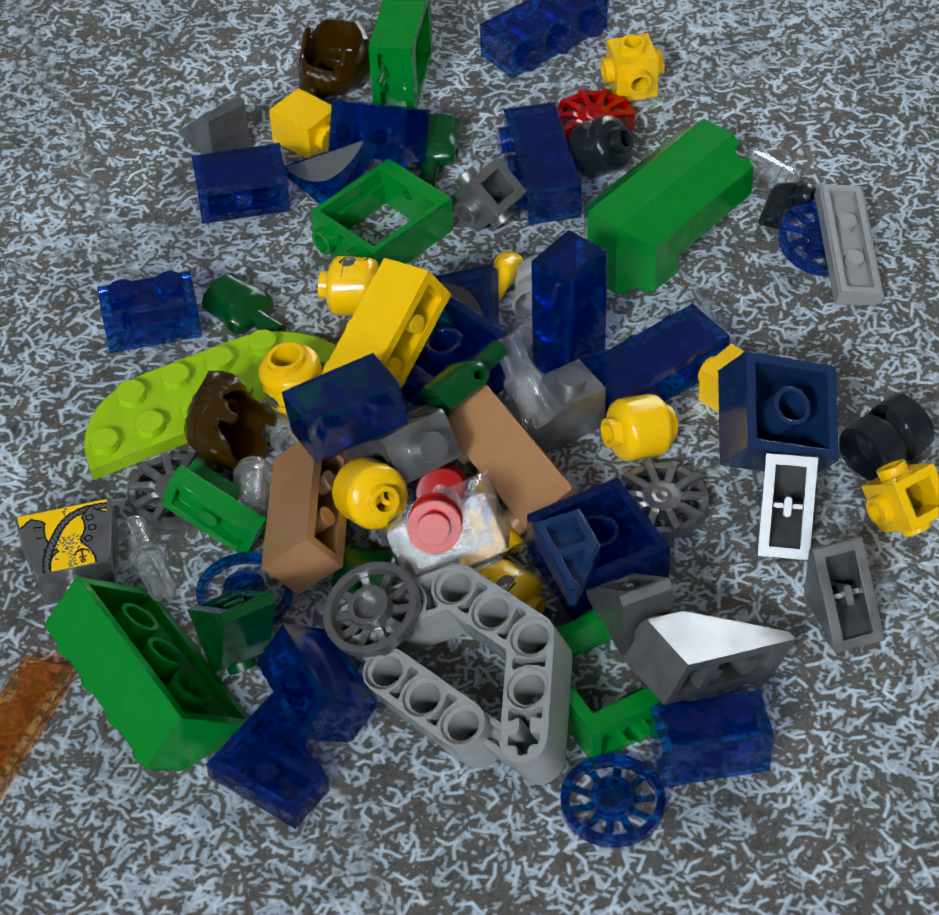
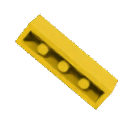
M387 258L383 259L293 425V428L302 436L307 437L317 430L347 454L344 445L382 426L451 296V293L429 270Z

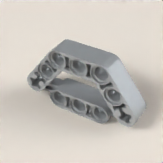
M452 564L413 578L419 589L422 603V611L419 613L418 620L413 628L414 633L410 638H406L401 644L390 650V654L363 657L362 660L358 659L361 663H364L362 675L365 684L388 709L466 766L484 768L499 759L520 774L530 784L543 785L556 779L564 769L566 761L572 672V652L568 644L547 617L467 565ZM404 582L391 586L387 594L394 592ZM409 592L395 601L394 604L409 603ZM348 603L337 613L348 612ZM394 614L393 618L402 623L406 614ZM506 619L501 625L496 627L501 620ZM354 621L335 623L338 634L340 635L349 628ZM388 625L383 628L386 637L395 631ZM360 629L347 643L357 645L362 630ZM371 632L368 645L378 642L375 632ZM466 633L505 659L501 722L483 711L477 703L415 661L408 654ZM546 644L541 651L534 653L538 647ZM397 677H399V679H398L394 684H392V682H393ZM539 694H543L539 701L529 705L533 698H535ZM438 703L432 711L428 712L429 708L432 705ZM478 729L475 735L465 740L471 731Z

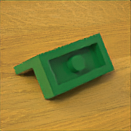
M196 459L192 461L188 468L180 465L170 477L161 505L231 550L248 556L265 533L268 505Z

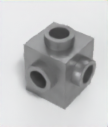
M496 157L481 170L474 164L454 181L459 186V189L450 197L452 198L455 214L459 220L470 226L471 229L479 232L489 223L494 229H497L515 213L511 205L525 194L527 190L501 159Z

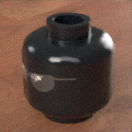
M602 115L581 122L572 129L566 144V154L572 167L588 178L601 177L620 171L628 165L632 155L634 140L631 131L619 119L612 115Z

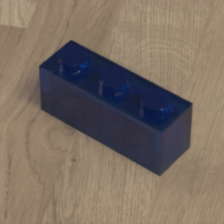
M526 0L480 24L481 56L512 79L526 71H534L546 60L558 54L567 53L576 44L590 37H597L604 29L608 28V0Z
M555 102L503 109L504 127L497 128L500 154L508 153L505 156L506 167L527 190L525 194L514 202L516 211H525L528 225L581 218V184Z
M568 230L531 261L533 363L543 374L549 373L577 359H580L588 368L605 353L607 250Z
M691 304L674 314L667 315L660 322L642 332L629 336L620 344L600 355L592 356L583 364L606 388L605 418L611 403L619 398L653 394L659 396L665 402L699 383L698 373L702 364L709 357L717 356L729 346L730 335L694 304Z

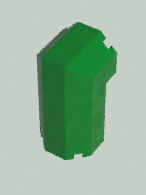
M706 119L696 122L691 127H684L585 205L584 258L586 261L587 278L615 294L629 293V289L655 292L678 272V255L752 194L754 166L748 156H745L742 160L735 151V148L740 144L734 134Z

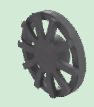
M161 452V456L145 464L142 462L137 467L138 470L133 474L130 482L127 483L128 501L133 514L141 522L158 529L177 530L193 526L180 516L163 517L162 515L165 510L169 509L162 506L161 502L169 479L175 472L172 466L182 465L188 468L192 461L196 459L218 473L212 462L209 463L205 459L196 456V452H188V454ZM165 468L166 473L161 475L157 470ZM149 476L156 482H143V480ZM137 491H153V493L136 500ZM154 501L158 504L153 514L142 508Z
M651 460L644 461L643 465L633 468L629 472L626 471L621 475V479L615 489L614 507L619 520L632 532L651 539H675L693 532L703 523L709 509V493L701 479L700 473H694L673 460L671 463H652ZM657 474L666 475L665 479L659 480ZM648 476L651 483L647 484L640 478ZM674 476L682 479L676 484L672 483ZM633 484L640 488L642 492L628 491L626 489ZM690 485L696 489V491L681 492ZM623 499L640 500L641 502L626 509ZM701 500V504L697 510L682 501ZM643 511L648 518L646 523H641L633 516ZM682 511L691 516V518L679 524L676 516ZM656 520H668L671 526L655 527L654 524Z
M370 562L360 565L341 577L331 589L323 611L325 631L340 650L355 658L362 660L363 657L390 654V650L397 647L406 638H410L414 633L413 628L418 620L419 613L422 611L419 589L411 576L395 564L389 562ZM385 574L380 587L371 584L370 575ZM394 576L404 582L394 592L387 594ZM361 580L362 588L358 589L354 594L347 591L357 581ZM409 592V603L394 604L395 601ZM341 598L349 602L348 612L336 613ZM394 614H406L402 623L393 618ZM353 620V624L339 635L335 623ZM387 625L395 630L388 637H386L383 629ZM360 629L362 630L357 645L347 643ZM371 632H375L378 642L368 645Z

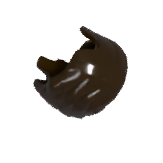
M323 20L311 34V27L307 26L304 30L297 60L299 88L319 99L339 96L359 88L370 72V41L362 23L358 20Z
M210 370L188 407L184 433L187 443L198 455L219 467L241 475L245 474L250 467L256 465L258 459L268 449L269 445L264 438V428L266 424L272 427L276 426L277 417L267 411L261 402L251 396L247 387L238 376L226 371Z

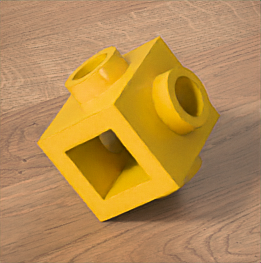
M648 33L630 34L620 38L607 39L606 57L600 59L602 80L605 84H609L613 94L620 97L625 96L627 101L657 97L658 75L664 74L662 52L660 49L654 48Z
M905 459L896 460L876 470L878 477L861 486L867 499L866 509L868 515L883 532H902L903 537H910L926 531L932 526L931 521L939 518V474L934 463L907 465Z

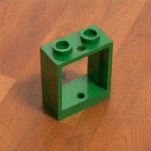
M430 0L382 1L369 43L373 111L416 114L433 54Z
M389 158L310 211L312 241L321 253L325 255L331 254L334 257L372 258L378 262L379 266L384 258L407 264L453 231L452 198ZM385 204L411 220L375 246L349 230Z
M594 609L588 610L578 619L556 628L570 647L572 658L612 640ZM546 644L538 647L534 653L541 651ZM571 684L568 732L593 764L684 720L687 700L663 705L654 693L646 687L593 713Z

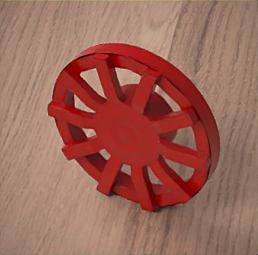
M602 88L601 91L579 89L578 93L567 98L563 97L560 100V104L554 113V126L557 134L564 141L568 142L570 131L579 123L602 115H612L616 118L627 117V124H623L632 133L635 127V110L627 102L625 96L620 97L609 93L608 89ZM568 109H573V110H575L576 112H573V111H571V112H566V111H567ZM561 119H576V120H574V121H572V122H570L569 124H567V125L564 126Z

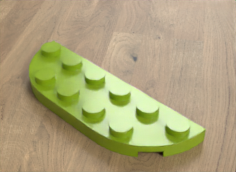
M257 330L251 335L233 339L120 383L97 407L86 429L84 440L85 455L93 480L159 455L161 452L187 444L184 433L187 410L193 396L210 370L226 371L238 376L247 387L251 396L261 402L267 411H270L273 408L267 402L260 383L258 369L262 359L273 347L285 342L309 346L318 354L322 368H324L337 345L303 333Z

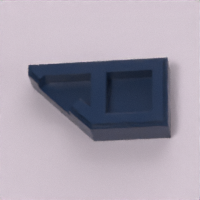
M580 508L531 524V537L569 606L577 604L601 558V545Z

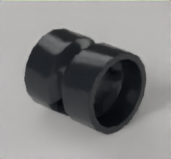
M895 393L872 408L868 415L860 417L843 430L839 436V449L848 467L870 482L878 477L876 470L881 466L900 459H905V461L913 460L930 447L934 441V427L925 409L916 400L905 394Z

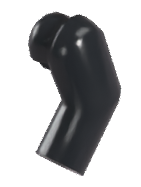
M802 181L776 184L768 195L758 220L759 224L779 229L786 212L799 210L800 207L811 208L816 203L814 195L816 191L815 186L810 183L804 184Z

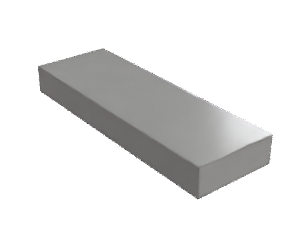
M818 184L814 195L834 304H881L884 293L863 186Z

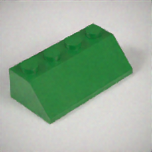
M76 576L44 624L57 643L56 648L58 652L70 661L80 675L83 687L95 696L107 713L106 718L108 722L120 731L130 745L135 760L149 770L182 771L255 731L257 728L256 724L153 590Z

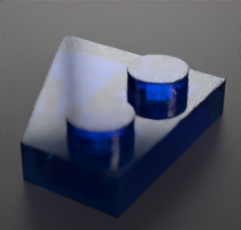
M272 693L206 763L208 777L294 829L298 827L329 792L327 775L318 760L310 755L305 738L298 727L294 728L285 713L281 698L275 693Z

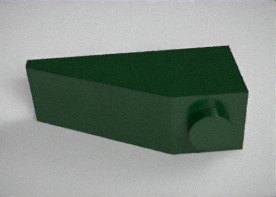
M234 589L187 609L206 659L212 669L220 671L227 669L229 675L237 674L259 664L256 656L270 650L275 611V600L271 592Z

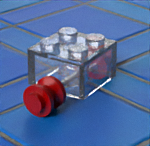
M451 462L419 478L416 488L417 500L408 503L402 515L399 512L391 516L385 530L400 567L412 579L458 563L467 566L472 565L476 571L482 570L500 562L503 559L502 553L509 550L510 525L487 472L467 479L463 470Z

